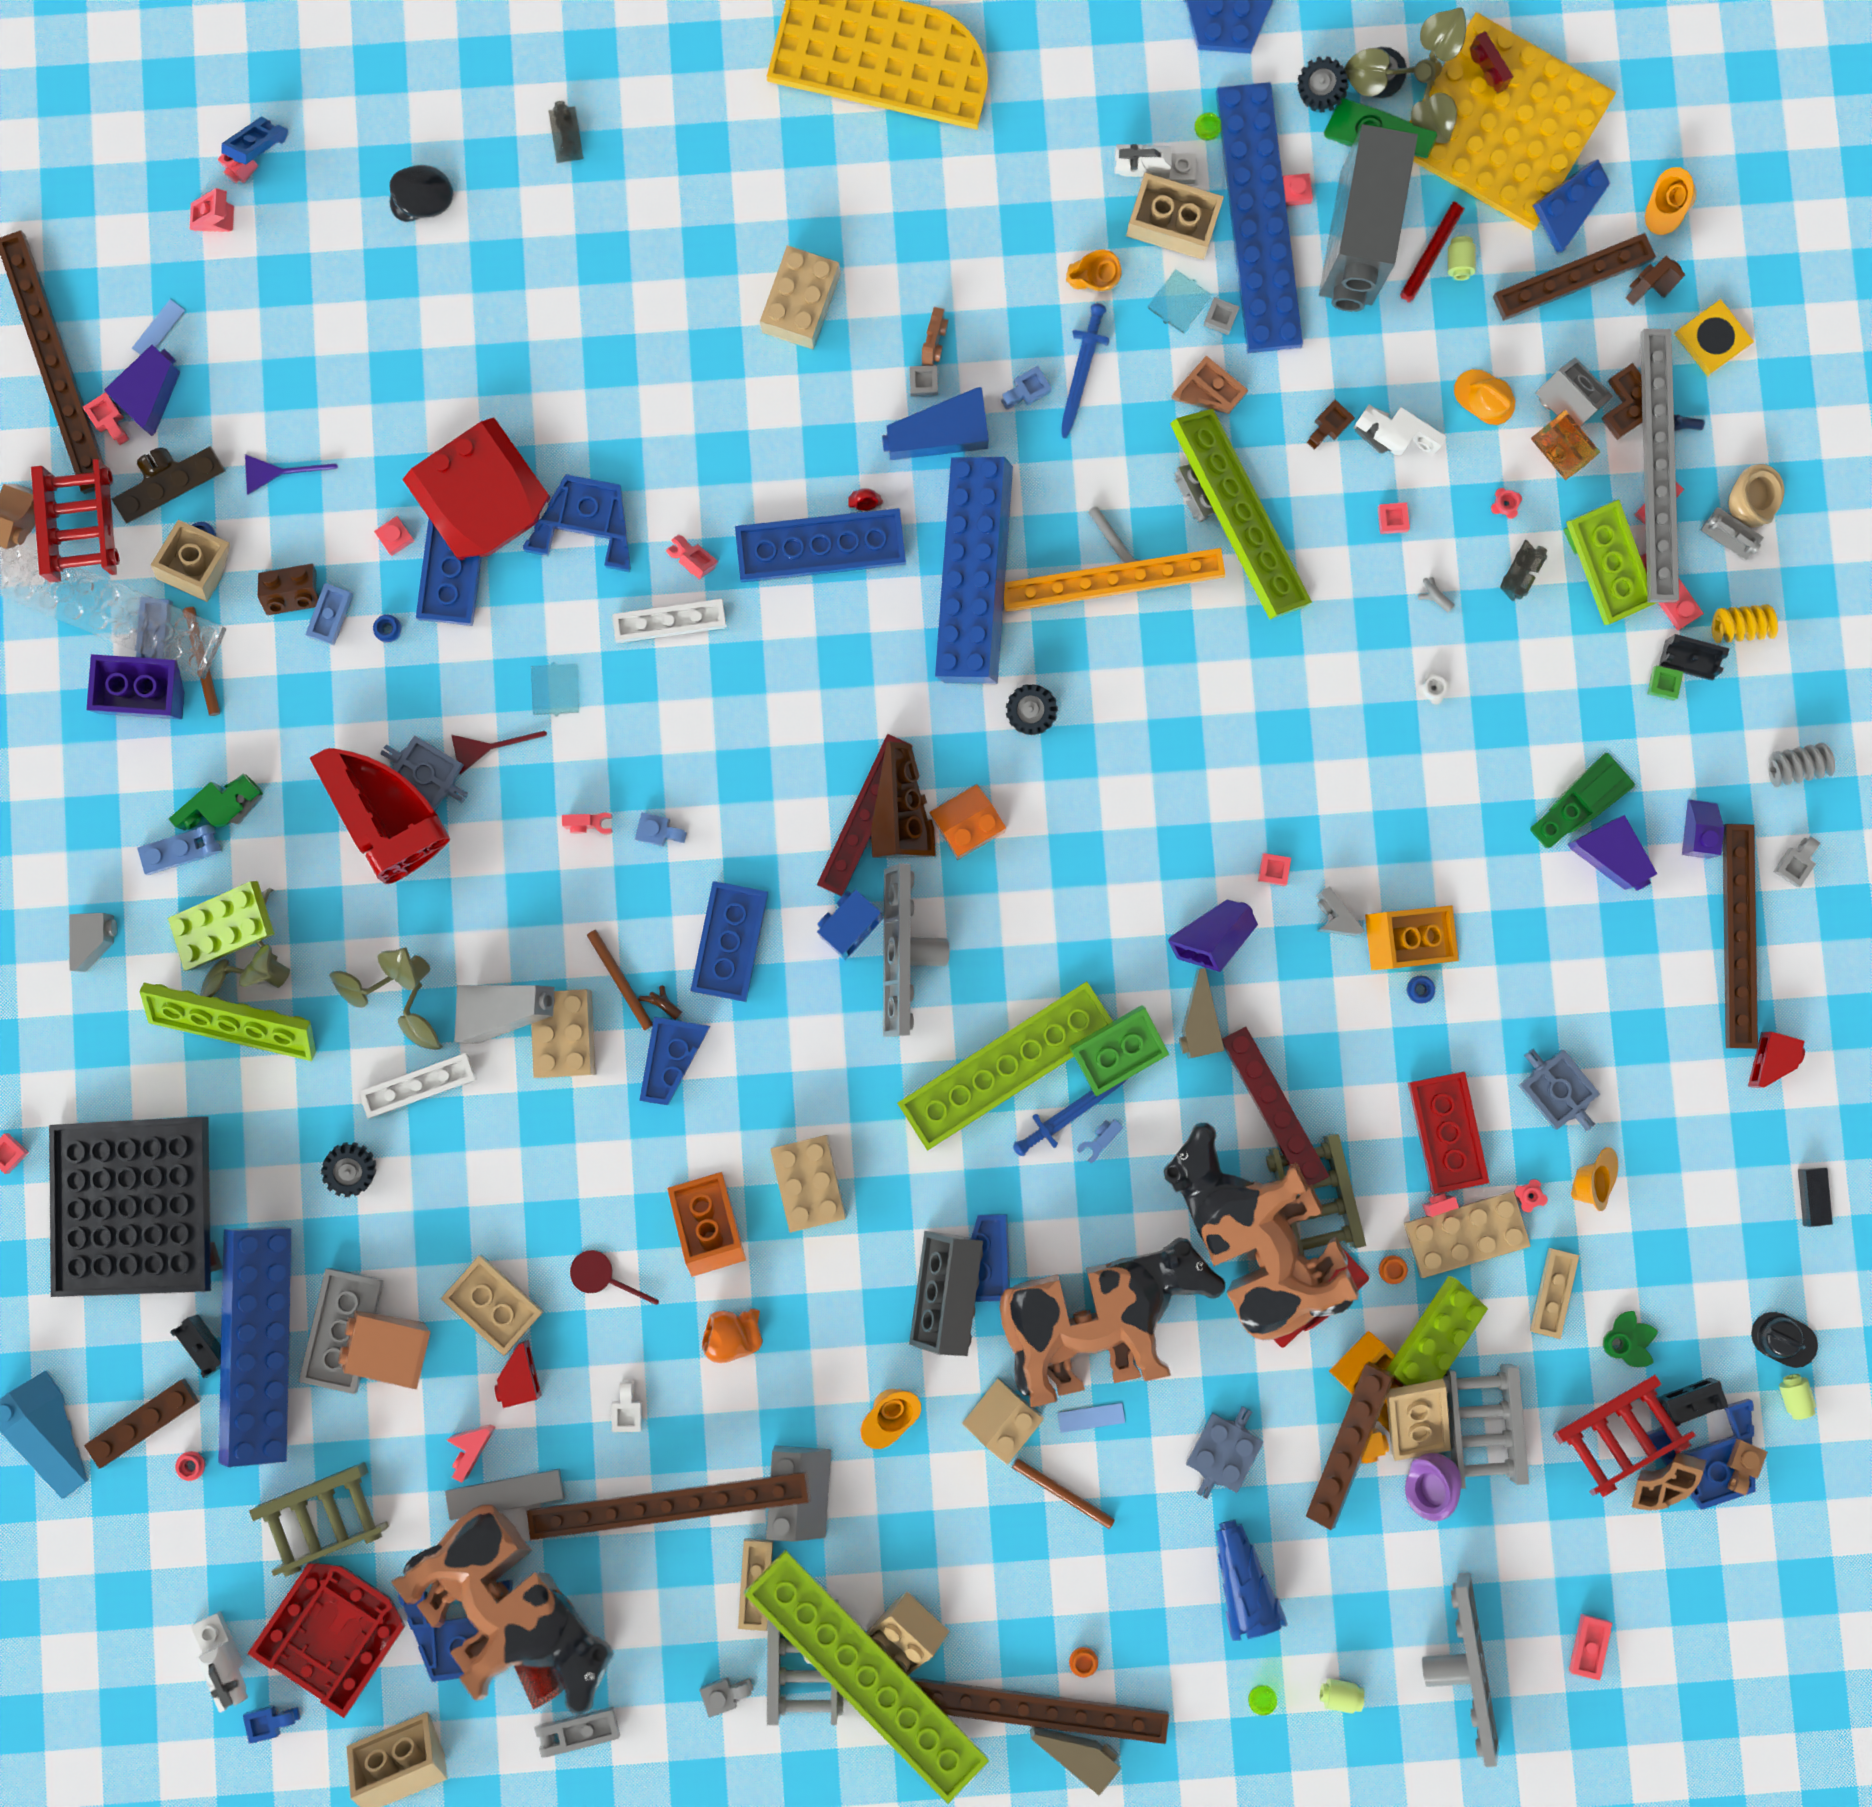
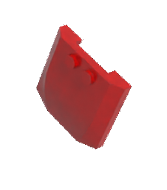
M495 417L479 422L412 467L402 479L458 560H464L466 557L492 555L536 525L540 518L539 514L546 502L548 503L551 498Z
M308 1563L247 1654L272 1670L274 1668L321 1700L320 1703L345 1718L405 1628V1624L389 1596L344 1566Z

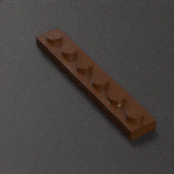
M1643 233L1498 291L1492 297L1503 321L1652 262L1656 256L1646 233Z
M1367 1362L1363 1368L1306 1514V1517L1329 1530H1333L1337 1524L1395 1377V1374L1371 1362Z

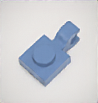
M1036 366L1014 379L1013 383L1016 387L1002 394L1003 399H1001V402L1006 410L1015 406L1022 399H1024L1028 406L1051 393L1052 388L1040 368Z
M642 812L635 840L664 847L665 839L685 843L687 832L682 829L669 827V818Z
M1115 1119L1110 1123L1105 1120L1096 1129L1095 1133L1098 1136L1094 1141L1081 1143L1077 1151L1081 1153L1084 1148L1090 1147L1093 1154L1088 1159V1162L1093 1163L1103 1148L1123 1129V1126Z

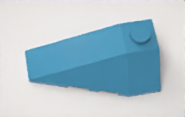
M44 1371L0 1398V1433L58 1496L64 1499L88 1480L79 1449L75 1447L71 1433L73 1428L71 1421L67 1419L63 1405L65 1404L63 1394L48 1372Z

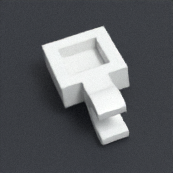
M622 1380L620 1383V1401L612 1402V1432H641L642 1401H633L634 1380Z

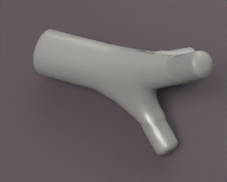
M1430 577L1429 580L1428 578L1423 579V583L1429 593L1419 594L1418 599L1434 601L1448 613L1455 604L1438 589L1433 577Z

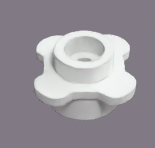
M1429 672L1425 676L1426 680L1423 685L1418 686L1417 693L1420 696H1426L1431 700L1432 704L1437 705L1442 702V696L1450 689V683L1441 676H1437L1435 672ZM1432 686L1436 687L1435 691L1431 689Z

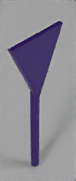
M245 454L247 495L281 474L337 469L338 465L334 463L282 469Z

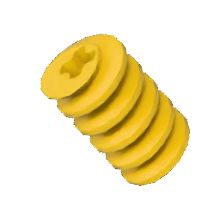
M1769 604L1753 605L1750 607L1741 606L1739 608L1730 607L1728 609L1719 608L1716 610L1712 620V637L1716 643H1721L1723 637L1726 642H1732L1733 637H1735L1737 642L1743 641L1744 636H1746L1748 641L1754 640L1755 635L1759 640H1764L1766 634L1769 639H1774L1778 633V620L1775 610Z

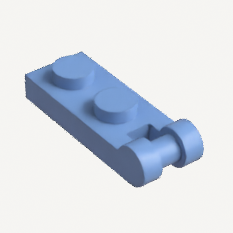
M211 824L204 825L186 833L137 847L144 874L151 875L220 853V845L216 843L214 834H216L214 826ZM203 838L205 846L199 848L197 840Z

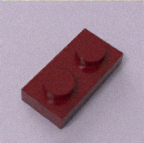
M1484 31L1475 37L1469 48L1472 60L1479 64L1483 70L1487 84L1493 87L1498 94L1507 89L1514 76L1490 37Z

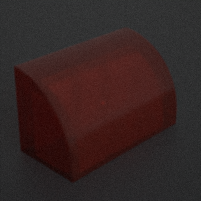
M514 1666L533 1710L549 1702L564 1690L554 1666Z

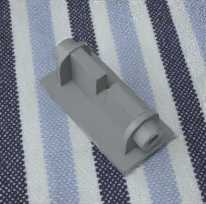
M1191 465L1178 467V471L1174 473L1176 476L1174 481L1177 483L1183 497L1190 494L1191 499L1186 503L1193 518L1197 519L1198 522H1202L1208 518V515L1215 512Z
M1719 507L1715 509L1701 528L1702 532L1746 561L1752 553L1755 554L1761 547L1760 542L1764 538Z

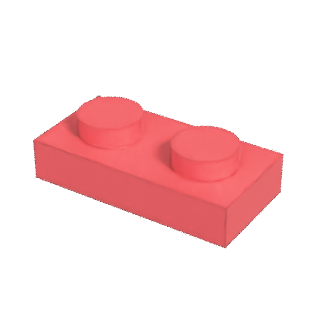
M1585 1614L1580 1615L1569 1671L1572 1674L1600 1681L1612 1622Z

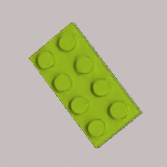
M1619 499L1566 521L1604 625H1610L1656 604L1648 602L1647 574Z
M258 881L247 882L168 918L184 971L194 970L275 935Z
M1448 1276L1386 1370L1395 1374L1394 1378L1403 1386L1443 1379L1488 1308L1456 1278Z

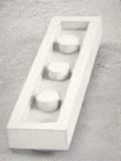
M722 599L612 614L616 643L727 628Z
M464 1053L364 1089L358 1093L367 1118H373L477 1080L468 1053Z

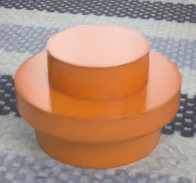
M1390 1255L1382 1259L1378 1271L1380 1277L1385 1282L1398 1284L1406 1278L1408 1268L1402 1258Z
M1087 1647L1075 1649L1069 1658L1070 1669L1078 1677L1085 1678L1093 1675L1098 1667V1658L1095 1652Z

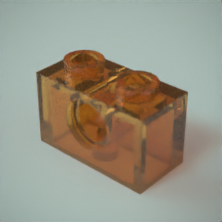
M1566 410L1530 438L1564 480L1574 475L1600 453L1599 449Z

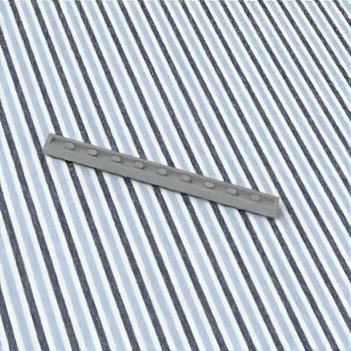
M1643 329L1640 332L1647 598L1648 602L1676 603L1679 601L1672 334L1671 329Z

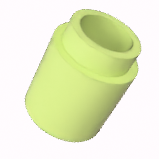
M1459 236L1453 238L1451 245L1448 246V275L1452 276L1455 280H1467L1476 272V245L1471 237Z
M1800 1374L1785 1376L1783 1382L1779 1384V1388L1787 1412L1796 1420L1814 1416L1816 1414L1814 1409L1816 1403L1808 1379L1801 1377Z
M1329 1678L1326 1684L1322 1683L1319 1698L1321 1702H1324L1325 1709L1353 1714L1355 1711L1361 1712L1363 1709L1364 1688L1358 1687L1356 1683Z

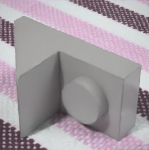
M1330 886L1316 895L1320 900L1317 902L1320 909L1327 916L1331 914L1333 917L1318 929V932L1357 936L1365 931Z

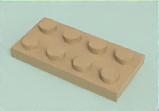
M1513 1191L1465 1204L1433 1217L1425 1216L1404 1222L1420 1278H1426L1531 1247Z

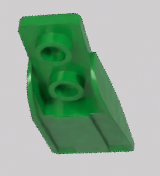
M1344 98L1341 99L1342 104L1336 106L1324 131L1326 138L1352 147L1362 124L1418 134L1414 156L1421 158L1429 157L1437 140V133L1435 131L1414 126L1413 123L1397 116Z
M1604 753L1566 789L1548 809L1549 812L1531 826L1530 831L1545 848H1550L1567 833L1579 829L1600 815L1635 786V783L1609 753Z

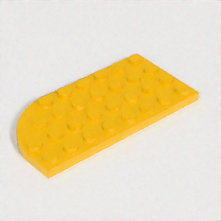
M786 0L766 76L767 82L978 130L988 84L987 67L981 48L970 31L961 22L937 8L902 0Z

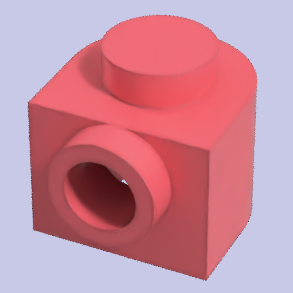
M221 154L217 159L225 168L223 173L236 184L238 181L245 183L258 167L254 160L245 165L234 161L233 158Z

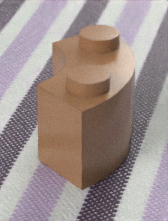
M3 484L0 492V547L9 549L16 545H22L35 526L33 490L18 484Z
M1678 1453L1673 1461L1663 1469L1655 1471L1641 1470L1632 1508L1660 1510L1669 1508L1670 1505L1686 1499L1698 1486L1704 1472L1706 1460Z

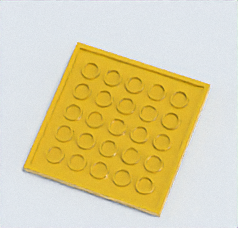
M1476 12L1466 27L1465 41L1461 51L1455 58L1445 62L1440 75L1434 80V86H1432L1429 97H1431L1435 93H1445L1452 97L1456 104L1457 120L1452 131L1451 140L1448 143L1435 142L1428 158L1414 156L1413 162L1534 231L1540 219L1533 204L1564 182L1617 92ZM1486 31L1514 76L1507 89L1498 94L1493 87L1487 84L1483 70L1479 64L1472 60L1469 48L1475 37Z

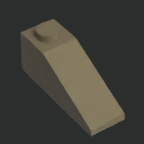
M1205 968L1196 971L1182 1028L1183 1037H1179L1182 1054L1187 1053L1188 1059L1224 1051Z
M1032 1727L1030 1730L1031 1739L1098 1796L1101 1795L1121 1769L1118 1759L1119 1754L1108 1744L1102 1746L1095 1740L1039 1727Z

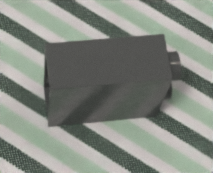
M1364 124L1359 129L1340 172L1319 296L1332 298V306L1339 310L1356 312L1363 310L1365 304L1373 305L1395 266L1418 134Z

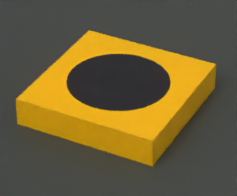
M1721 299L1674 333L1707 377L1754 342Z

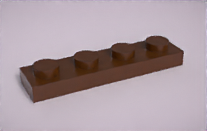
M185 1378L181 1379L84 1446L97 1467L101 1469L197 1405L200 1401Z

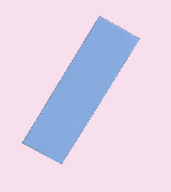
M170 299L132 349L141 355L151 345L156 348L185 310Z
M1122 1403L1058 1413L1061 1433L1125 1423Z

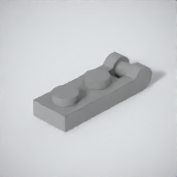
M614 1707L552 1723H543L534 1728L536 1737H540L541 1747H539L542 1758L616 1740L620 1737ZM558 1733L559 1742L555 1743L552 1741V1734Z

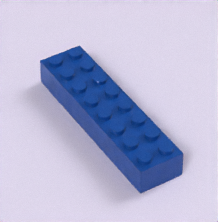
M1005 457L951 458L935 677L944 683L998 684L1013 466Z
M291 1228L224 1229L218 1463L226 1467L287 1462Z

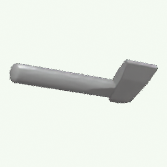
M1097 506L1092 507L1088 512L1122 562L1140 561L1131 556Z

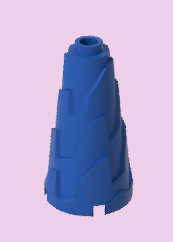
M1235 1519L1220 1523V1529L1216 1531L1219 1547L1218 1559L1224 1581L1223 1588L1227 1606L1225 1613L1232 1641H1240L1241 1634L1246 1633L1247 1638L1251 1639L1282 1629L1281 1625L1286 1627L1288 1624L1280 1601L1275 1597L1266 1574L1263 1573L1254 1546L1250 1544L1242 1524H1237Z

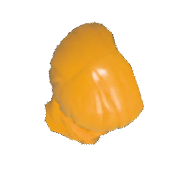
M1105 249L1091 252L1081 260L1069 264L1066 272V282L1073 289L1078 290L1086 288L1095 291L1111 290L1118 284L1122 275L1119 259L1113 252Z

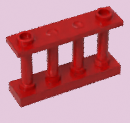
M93 459L94 472L55 477L43 466L31 467L39 575L50 583L61 581V572H63L64 568L101 564V567L109 574L117 575L116 565H119L120 557L114 542L110 494L113 475L110 468L99 459ZM95 484L96 499L58 504L55 501L54 491H57V488ZM97 510L98 526L59 530L57 528L56 518H59V515ZM99 537L100 553L61 557L59 555L58 545H61L63 541Z
M1656 1375L1553 1434L1559 1445L1567 1441L1569 1446L1573 1445L1598 1486L1589 1491L1592 1496L1600 1493L1603 1498L1617 1490L1615 1483L1673 1449L1678 1454L1692 1446L1689 1440L1696 1436L1694 1432L1691 1431L1682 1436L1655 1396L1658 1394L1655 1388L1662 1385ZM1638 1398L1642 1402L1646 1401L1672 1443L1660 1450L1656 1449L1631 1411L1633 1407L1630 1403ZM1616 1412L1618 1417L1622 1416L1648 1456L1634 1465L1607 1426L1609 1422L1606 1417ZM1590 1426L1593 1431L1597 1430L1623 1470L1610 1479L1606 1477L1582 1439L1584 1436L1581 1432Z

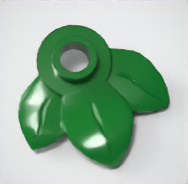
M1627 1311L1615 1319L1613 1330L1607 1332L1604 1336L1603 1349L1613 1358H1622L1631 1367H1646L1653 1364V1359L1645 1348L1654 1340L1658 1331L1648 1324L1637 1323L1635 1312ZM1618 1338L1620 1346L1614 1349L1612 1343Z

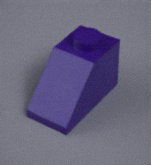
M1688 800L1682 855L1707 859L1720 856L1722 853L1724 825L1717 803Z

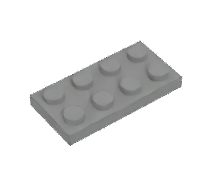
M332 1268L325 1269L299 1382L352 1394L358 1392L361 1377L343 1372L342 1364H338L339 1354L342 1346L347 1347L349 1335H345L348 1318H353L355 1311L376 1314L383 1279Z

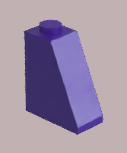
M153 345L149 346L104 389L151 436L157 431L180 375V371L173 365L176 360L165 349L159 351Z
M1625 815L1615 818L1568 844L1572 851L1624 890L1632 887L1636 891L1651 884L1649 878L1657 875L1654 866Z
M1227 899L1172 935L1168 942L1177 959L1221 972L1258 926L1252 908L1248 904Z

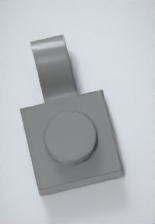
M1811 836L1808 839L1805 837L1797 850L1794 848L1787 850L1773 872L1792 885L1801 887L1816 865L1815 862L1810 860V857L1818 848L1820 842Z
M727 1677L701 1686L700 1693L710 1718L735 1709L738 1705L736 1699L752 1695L751 1691L754 1688L750 1678L731 1685Z

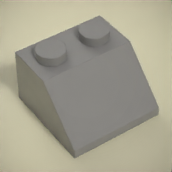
M1576 357L1560 368L1536 392L1540 403L1545 408L1551 409L1558 416V420L1563 427L1571 429L1573 432L1581 427L1613 397Z

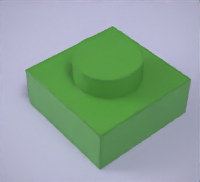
M1656 665L1652 669L1647 694L1670 700L1678 699L1683 672Z

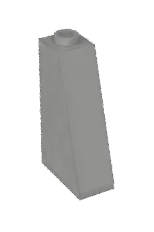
M457 985L454 1042L480 1043L553 1016L554 987L536 985Z

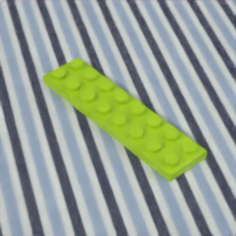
M1214 409L1178 417L1173 420L1170 425L1269 619L1277 618L1311 604L1312 601Z
M1086 981L908 1095L897 1104L928 1151L1073 1058L1074 1056L1069 1046L1113 1021Z

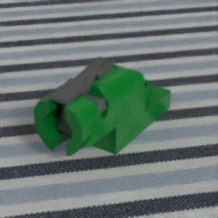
M244 773L224 786L225 789L216 783L210 782L169 818V821L176 828L184 831L198 825L202 815L211 825L218 828L227 826L229 823L240 824L260 801L264 793Z

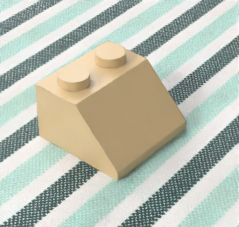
M178 520L151 563V567L157 580L208 602L222 578L230 543Z
M997 1378L962 1424L986 1448L1008 1465L1044 1418L1038 1410L1031 1407L1027 1401Z

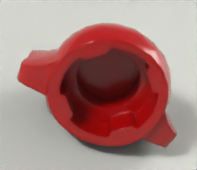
M869 488L853 491L851 496L848 497V507L856 508L859 511H869L883 504L880 494Z

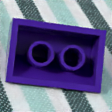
M91 654L87 711L105 715L182 720L184 688L177 660Z

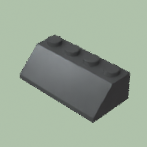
M924 1231L909 1345L938 1355L968 1356L972 1340L971 1328L975 1315L976 1290L979 1286V1267L983 1257V1241L969 1237Z

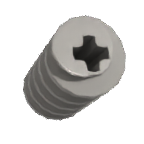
M1818 743L1815 746L1807 745L1804 748L1797 747L1793 750L1786 749L1783 752L1776 751L1770 755L1768 761L1769 777L1774 787L1781 785V779L1785 785H1790L1792 777L1796 783H1800L1803 780V776L1807 781H1811L1814 778V774L1818 779L1824 778L1825 771L1829 777L1833 776L1835 772L1833 753L1825 743Z

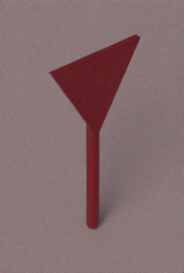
M540 731L491 744L451 735L456 760L464 765L459 774L461 775L491 749L547 735V732Z

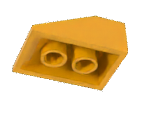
M1453 905L1365 914L1371 970L1459 961Z
M1368 1330L1329 1372L1353 1396L1367 1362H1371L1386 1370L1395 1355ZM1394 1378L1390 1389L1403 1387V1385L1397 1379ZM1386 1398L1377 1421L1390 1433Z

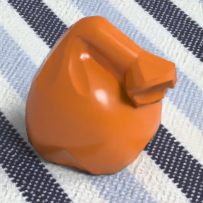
M750 1309L748 1312H742L739 1316L728 1311H717L710 1314L702 1339L704 1355L712 1362L728 1363L758 1351L763 1343L758 1326L760 1311Z

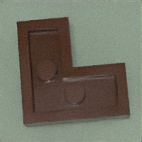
M1633 363L1607 381L1623 402L1601 418L1616 440L1643 423L1641 373Z

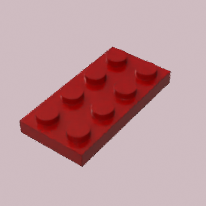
M1458 1072L1408 1082L1431 1193L1438 1194L1490 1183L1466 1073Z

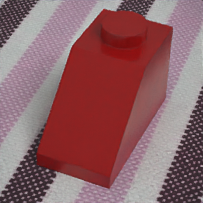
M1761 1032L1748 1087L1764 1088L1796 1070L1805 1057V1049L1803 1048L1805 1041L1775 1032Z
M529 1340L517 1345L497 1378L498 1385H495L494 1390L498 1402H502L503 1408L534 1401L542 1396Z

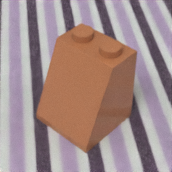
M355 1311L354 1317H349L346 1325L345 1335H349L347 1347H341L338 1364H342L343 1372L417 1389L430 1336V1330L425 1323Z

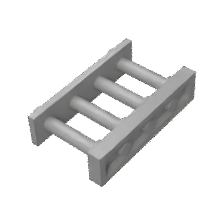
M1501 1364V1372H1498L1496 1376L1456 1378V1371L1449 1368L1443 1377L1447 1390L1451 1460L1460 1471L1462 1479L1461 1489H1466L1465 1477L1506 1474L1517 1485L1529 1484L1519 1367L1513 1364ZM1499 1387L1502 1390L1503 1401H1500L1498 1405L1459 1407L1458 1390ZM1501 1416L1502 1419H1505L1506 1430H1503L1500 1434L1461 1436L1460 1419ZM1504 1445L1507 1448L1508 1459H1505L1504 1463L1464 1465L1463 1448Z
M768 1620L767 1725H779L780 1715H785V1712H831V1725H837L838 1715H843V1697H838V1691L832 1685L831 1700H786V1697H780V1686H785L786 1683L829 1682L818 1670H786V1667H781V1656H786V1653L800 1652L790 1641H786V1638H781V1632Z

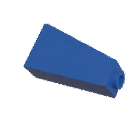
M982 387L972 389L886 425L887 435H882L884 452H889L890 460L988 449L989 439Z

